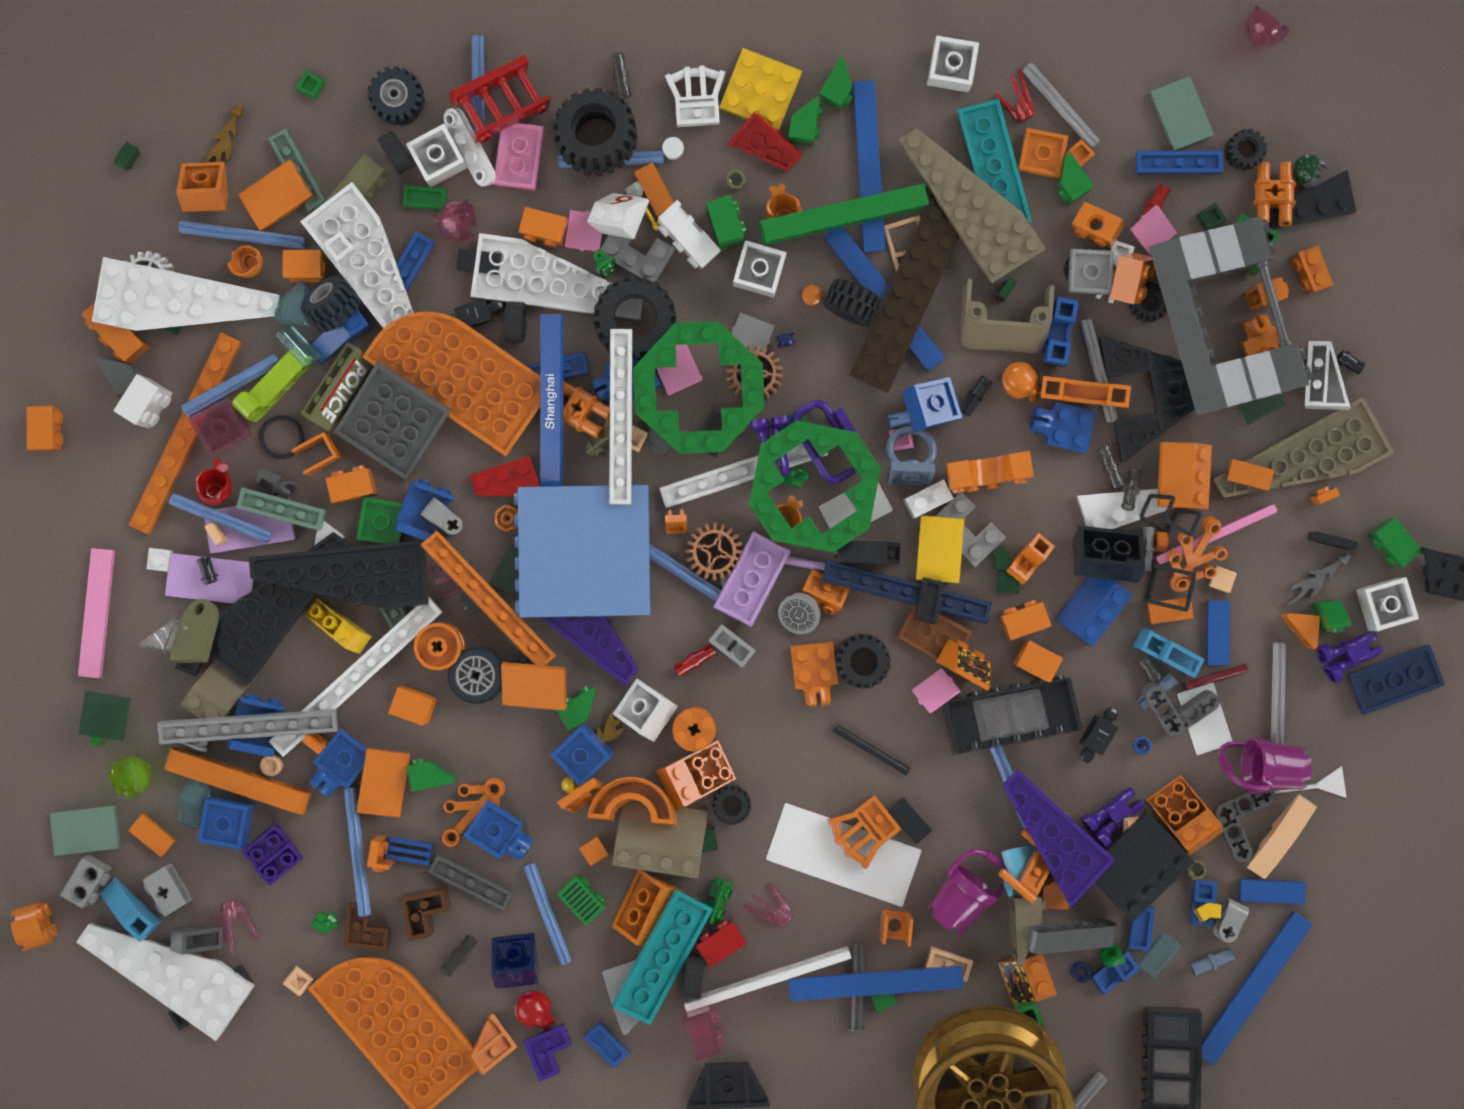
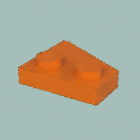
M493 1013L488 1016L469 1056V1059L481 1075H484L517 1048V1045Z

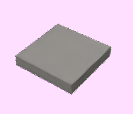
M1071 249L1068 293L1111 295L1114 251Z

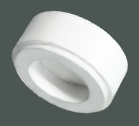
M670 137L663 143L662 149L666 158L677 160L683 155L684 146L680 139Z

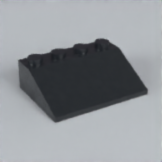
M1145 811L1105 849L1115 861L1097 879L1095 884L1133 922L1195 862L1153 817Z

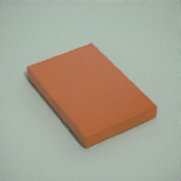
M288 160L238 194L259 231L262 232L314 198L292 160Z
M509 662L501 664L502 705L566 710V667Z
M366 748L356 813L400 818L410 753Z

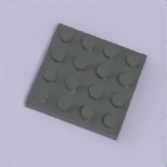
M378 361L334 433L407 480L452 409Z

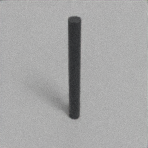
M838 724L834 727V733L904 775L909 773L911 768Z

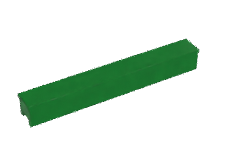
M923 183L761 220L757 224V228H759L762 243L765 246L925 208L924 206L929 205L925 190L926 185Z

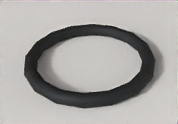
M277 415L271 417L263 424L260 430L259 441L262 449L267 455L275 459L292 457L294 455L292 451L284 455L271 452L265 445L264 432L273 421L287 420L297 428L299 434L297 447L303 443L301 426L295 419L289 416Z

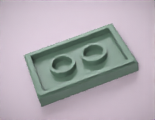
M1190 76L1149 93L1172 151H1178L1214 135Z
M116 805L50 813L54 856L121 848Z

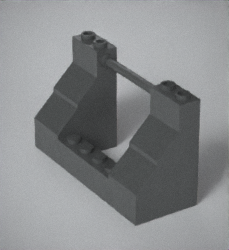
M1261 216L1233 225L1180 236L1149 247L1197 416L1208 415L1310 385L1309 380H1312L1310 368H1305L1303 359H1306L1304 347H1299L1298 343L1292 344V340H1289L1267 266L1270 265L1269 261L1274 260L1273 254L1276 253L1273 240L1269 241L1267 233L1270 232L1267 219L1263 220ZM1256 265L1261 274L1281 342L1278 344L1279 348L1214 365L1213 361L1216 360L1213 348H1209L1207 343L1210 335L1207 327L1202 325L1201 319L1204 318L1201 306L1196 304L1195 298L1198 297L1195 285Z

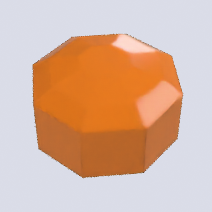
M811 284L804 287L801 298L805 305L813 307L820 303L823 294L818 286Z
M1156 532L1154 536L1155 552H1166L1169 545L1167 532Z

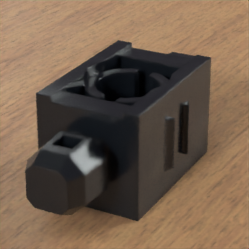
M484 298L454 308L456 315L452 314L450 316L461 320L473 328L494 321L492 314H499L504 308L501 301H493L489 305L488 301Z
M1108 707L1102 714L1104 715L1103 718L1094 715L1079 741L1080 744L1086 746L1085 749H1082L1079 759L1090 763L1095 757V752L1103 756L1118 730V727L1112 724L1118 716L1117 710Z

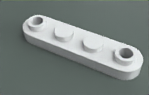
M460 108L447 109L444 113V123L475 182L479 186L492 185L496 178L495 170L480 142L474 143V131L464 112Z

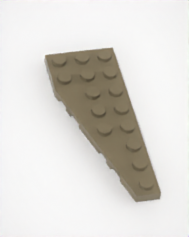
M918 128L898 140L990 285L1046 250L1036 232L1019 209Z
M1360 397L1350 403L1351 410H1336L1243 462L1273 469L1274 474L1270 489L1357 474L1390 456L1394 451L1364 397ZM1227 471L1211 479L1221 498L1263 491L1225 480Z

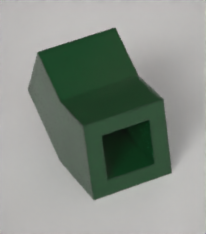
M126 141L118 151L114 164L124 170L132 169L134 162L140 156L139 149Z
M1001 546L991 552L994 558L993 569L1006 571L1009 568L1010 556L1005 546Z

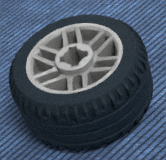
M476 646L462 650L458 660L448 670V682L451 690L458 698L468 703L478 704L493 699L502 690L501 664L503 660L495 651L486 647ZM476 671L481 673L479 678L474 677Z

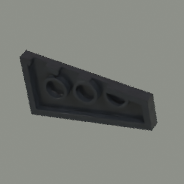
M1348 170L1326 180L1318 186H1313L1295 195L1294 200L1296 204L1292 208L1291 226L1357 212ZM1270 208L1269 226L1273 230L1286 228L1279 226L1278 208Z

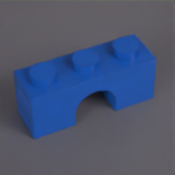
M1057 297L1053 301L1052 322L1044 349L1042 364L1061 368L1068 365L1071 343H1069L1070 333L1076 321L1079 301Z

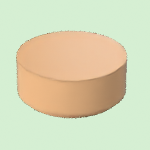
M273 754V757L265 756L261 760L260 769L266 776L278 775L283 769V761L275 754Z

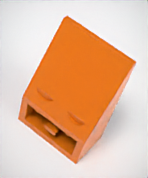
M718 740L711 743L704 750L694 751L656 770L675 809L685 807L736 779Z
M1182 775L1146 799L1174 840L1189 856L1223 832V825Z

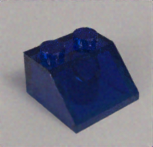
M535 933L492 938L491 976L496 989L539 984V962Z

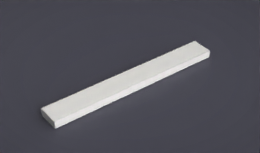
M610 329L609 504H631L632 329Z
M803 444L787 453L789 467L812 461ZM758 455L660 487L659 490L665 508L754 480ZM780 461L774 462V465L780 471Z
M847 946L702 993L701 999L686 998L684 1003L686 1012L851 959L849 948Z

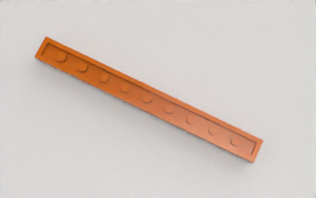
M220 333L188 402L224 382L240 349L241 341ZM213 403L188 417L182 412L131 518L129 526L146 534H151Z

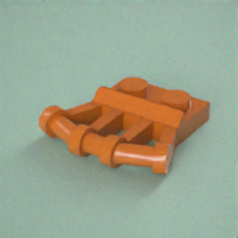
M875 795L871 796L853 812L827 819L828 825L832 827L835 837L834 842L837 846L840 845L846 857H850L862 864L861 867L864 869L868 868L879 847L901 830ZM856 817L859 821L842 834L839 822ZM863 826L868 834L851 846L846 839ZM870 839H874L875 843L866 857L857 852Z

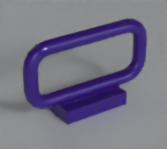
M813 400L801 406L793 413L791 424L796 420L800 421L803 415L819 408L825 414L832 428L856 432L842 407L833 412L830 406L822 400ZM809 440L802 443L821 477L826 482L838 484L856 473L851 465L850 468L840 474L831 475Z

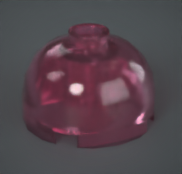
M1257 5L1250 12L1245 24L1246 31L1250 35L1248 40L1257 47L1260 44L1266 47L1275 46L1290 32L1285 25H1280L1277 18Z
M450 200L444 203L436 216V224L446 239L457 243H467L472 238L473 233H470L471 225L475 226L476 218L474 206L467 203L469 200Z

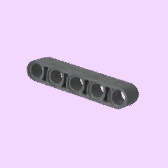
M1098 919L1030 926L1026 949L1035 954H1049L1113 947L1117 924L1110 920Z

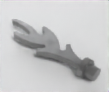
M1345 552L1343 555L1339 554L1336 557L1338 561L1319 570L1309 571L1308 573L1314 574L1315 577L1304 579L1290 587V590L1301 587L1302 590L1294 599L1285 604L1291 605L1297 602L1310 588L1313 590L1310 597H1315L1323 587L1326 573L1329 574L1330 580L1333 579L1334 573L1340 565L1344 567L1348 565V561L1352 559L1351 555L1348 552Z

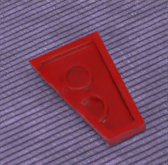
M757 111L750 116L727 143L787 172L803 156L791 142Z
M531 456L469 475L476 496H514V493L518 492V487H541Z

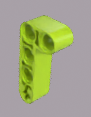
M296 347L292 348L250 392H241L233 400L232 406L247 420L252 422L258 421L308 370L312 362Z

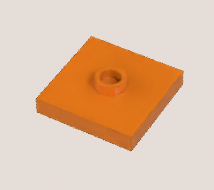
M1026 128L1018 171L1059 179L1068 136Z
M592 778L557 803L561 809L574 813L591 802L605 785L599 780Z

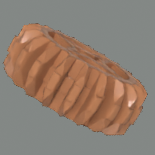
M748 345L747 349L758 359L760 357L765 360L772 369V372L763 370V379H772L768 386L764 388V396L768 400L770 399L769 391L773 394L777 393L773 386L781 387V383L776 381V379H783V375L777 373L783 370V366H775L780 362V359L772 360L775 355L773 351L766 355L767 347H764L763 351L759 352V345L755 346V351H751V346ZM740 364L729 365L733 369H726L727 374H732V376L726 378V381L734 382L729 386V389L732 390L737 387L734 393L735 396L741 393V384L737 379V375L741 376V369H738Z
M713 523V529L711 530L709 525L705 524V532L698 527L697 531L700 535L697 537L695 534H691V537L695 539L694 543L687 541L688 545L693 546L692 550L686 549V553H692L693 557L687 558V561H695V564L691 565L690 568L695 569L698 566L700 568L696 573L698 576L704 571L706 572L704 579H708L709 574H713L712 580L716 581V574H720V578L723 580L725 579L723 572L727 571L730 576L731 571L729 569L731 567L737 568L734 562L741 561L737 554L743 553V550H737V547L743 545V543H735L734 540L739 535L735 534L731 537L730 534L733 529L729 528L726 533L724 531L725 524L721 525L720 530L717 529V523ZM717 534L713 544L704 545L699 543L705 536ZM723 536L730 541L733 554L722 550L721 542ZM717 541H719L718 550L726 556H717L713 558L711 563V553L704 548H713V546H716ZM697 549L708 554L709 558L706 567L699 562ZM718 558L730 560L725 567L712 570Z

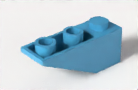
M116 878L100 893V896L121 925L139 942L149 937L163 921Z

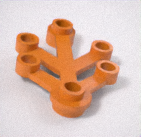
M1208 516L1202 521L1201 527L1204 533L1193 551L1191 547L1193 537L1182 532L1178 535V542L1182 546L1186 564L1181 569L1182 555L1178 551L1172 550L1167 555V560L1171 563L1172 568L1192 572L1196 566L1215 558L1217 560H1224L1227 557L1228 552L1222 546H1216L1213 550L1202 554L1212 536L1221 531V522L1216 517ZM1206 564L1201 570L1194 572L1196 573V580L1203 577L1207 579L1214 578L1217 574L1216 568L1211 564ZM1173 572L1169 579L1171 589L1178 593L1186 591L1190 586L1192 576Z
M490 778L486 781L485 785L470 786L464 783L458 787V794L461 797H467L469 794H483L479 800L456 802L450 799L444 803L443 808L447 813L469 810L454 828H450L443 833L442 840L446 846L452 847L459 843L461 839L460 834L476 817L487 799L500 806V797L505 793V784L501 779ZM493 784L498 786V792L491 790ZM463 786L468 788L467 794L461 792ZM447 803H452L454 805V809L449 810L447 808ZM450 833H454L456 835L455 840L449 839Z

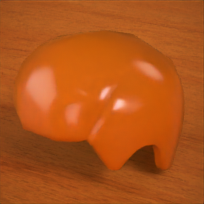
M249 245L240 246L231 253V262L227 263L231 273L241 278H252L260 272L263 258L256 248Z

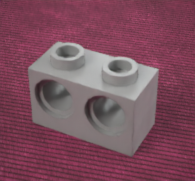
M723 624L720 625L709 639L711 644L742 668L756 651Z
M92 855L83 857L60 896L80 908L93 905L100 895L97 893L100 887L104 886L110 879L111 875H109L112 867ZM91 868H93L96 871V878L91 876ZM80 887L85 889V897L80 894Z

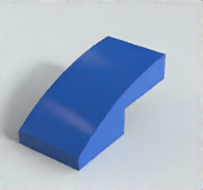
M1194 880L1190 905V925L1213 926V918L1200 922L1193 910L1204 903L1216 904L1217 882Z
M1128 951L1122 953L1126 963L1115 967L1103 965L1089 976L1101 994H1107L1117 984L1127 981L1140 970Z

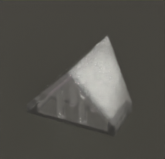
M181 618L172 619L140 642L139 645L143 648L163 653L172 652Z

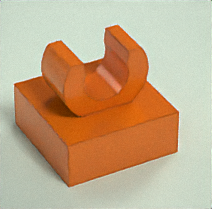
M680 509V515H672V510H668V515H665L666 534L687 533V516L684 514L683 509Z

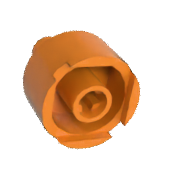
M697 706L682 710L673 723L674 740L685 750H704L712 743L715 737L716 723L713 716L706 709ZM696 723L700 732L696 731L695 734H692L691 729L688 727Z
M40 901L11 911V916L15 915V921L11 922L12 933L16 944L23 945L21 949L23 952L51 944L53 937L58 935L55 923L51 924L49 918L52 914L49 903L44 904Z

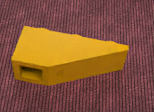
M316 598L305 614L307 618L341 646L360 654L372 637L357 624L319 598Z

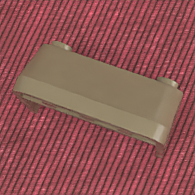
M968 279L963 285L960 326L961 345L970 350L1023 354L1040 353L1046 346L1052 322L1055 286L1050 285L1044 291L1043 306L1037 307L1031 312L1030 323L987 320L986 306L981 302L971 301L972 279Z

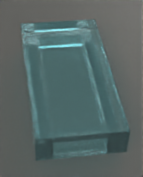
M295 327L280 330L276 334V337L303 367L316 363L321 358Z
M1163 931L1150 947V951L1144 954L1137 965L1156 979L1182 945Z

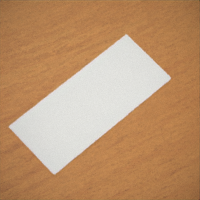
M785 803L766 860L877 899L903 906L922 851L921 849L889 839L879 847L868 868L864 869L861 867L862 864L850 857H846L840 845L837 846L834 842L835 837L832 827L828 825L827 821L830 818ZM839 822L842 834L852 827L846 823ZM859 829L846 840L853 846L868 832ZM870 839L857 852L866 857L875 843L874 839Z

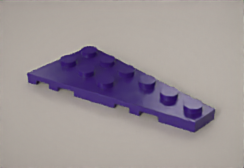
M605 616L540 617L624 686L638 671V666Z
M1016 769L1002 785L1067 903L1072 908L1110 867L1115 859Z

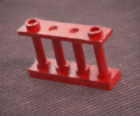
M525 55L450 91L449 101L452 106H463L477 129L473 137L475 144L480 141L482 143L487 142L494 134L536 113L540 115L548 110L551 98L549 95L542 99L539 97L526 75L529 61ZM513 77L519 78L531 98L532 104L524 108L521 107L507 83L509 79ZM495 86L501 88L514 113L503 117L489 94L491 88ZM477 95L482 97L496 122L486 127L470 102L471 98Z

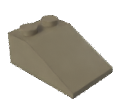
M214 661L194 684L180 706L198 718L231 716L237 708L240 695L245 696L259 674L248 685Z
M1021 894L1008 896L1011 956L1018 965H1023L1028 954L1026 947L1030 926L1040 925L1042 913L1046 911L1045 901L1041 900L1039 895L1036 896L1037 899L1032 904Z

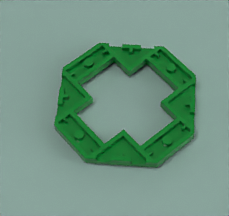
M718 321L673 323L666 333L632 368L634 412L679 454L723 452L764 408L763 363ZM718 343L719 365L740 364L742 407L721 408V430L679 432L678 410L656 411L655 368L676 367V345Z
M796 420L760 445L749 507L772 541L834 553L870 528L881 468L857 432ZM806 440H809L820 457L836 446H839L862 480L845 492V495L856 511L823 534L820 533L810 516L791 528L768 495L769 491L785 481L774 465V462Z

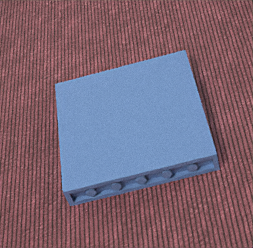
M632 485L631 504H609V486L518 487V492L514 493V504L518 505V514L514 516L515 527H518V536H515V548H519V557H515V570H519V579H515V591L519 592V600L515 602V611L519 613L520 618L651 615L648 485Z

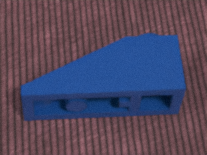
M357 309L347 322L332 331L324 332L308 348L322 365L342 351L347 341L352 344L371 331L373 327L363 312Z

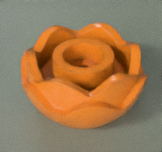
M504 505L497 509L495 512V525L504 532H511L518 528L515 527L514 516L518 514V509L512 505Z

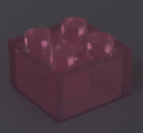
M229 395L194 413L188 419L211 457L247 439L251 435V431L239 411L232 406L233 401Z
M707 1005L686 1012L685 1009L684 1020L697 1061L721 1054L722 1046L725 1045L722 1026H717L719 1024V1016L716 1006Z

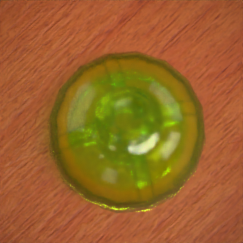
M127 755L109 764L112 770L108 773L111 785L118 794L123 793L126 795L125 799L133 800L148 790L152 781L151 767L142 758Z

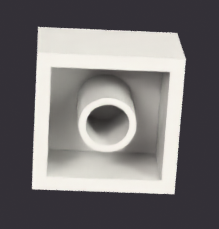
M936 36L927 85L969 92L973 83L979 43Z
M445 124L406 143L430 187L468 168Z
M745 240L733 280V286L774 298L787 252Z
M136 374L113 411L135 425L150 429L159 421V414L162 409L170 404L173 393L152 379Z
M1396 577L1356 589L1368 631H1380L1419 619L1407 577Z

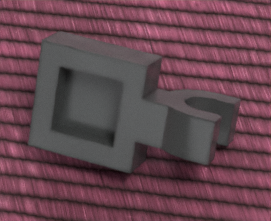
M261 468L257 473L255 488L272 496H276L279 493L282 497L289 499L291 491L296 490L297 483L293 481L281 482V476Z

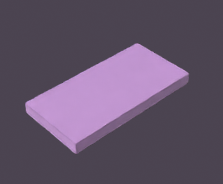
M236 506L215 510L270 531L272 535L269 542H262L219 524L228 539L227 543L219 546L214 544L207 532L210 554L297 540L293 523L236 508ZM205 519V525H208L209 523H215Z
M753 531L743 553L739 557L741 561H737V568L732 570L714 608L752 627L791 550Z
M170 553L165 596L206 599L208 601L234 604L241 597L254 590L255 580L250 578L249 562L211 558L214 571L218 574V581L205 585L204 581H201L202 574L196 561L201 556Z

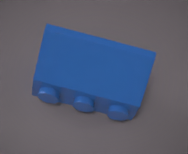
M1087 577L1054 620L1087 646L1093 647L1133 595L1111 579Z

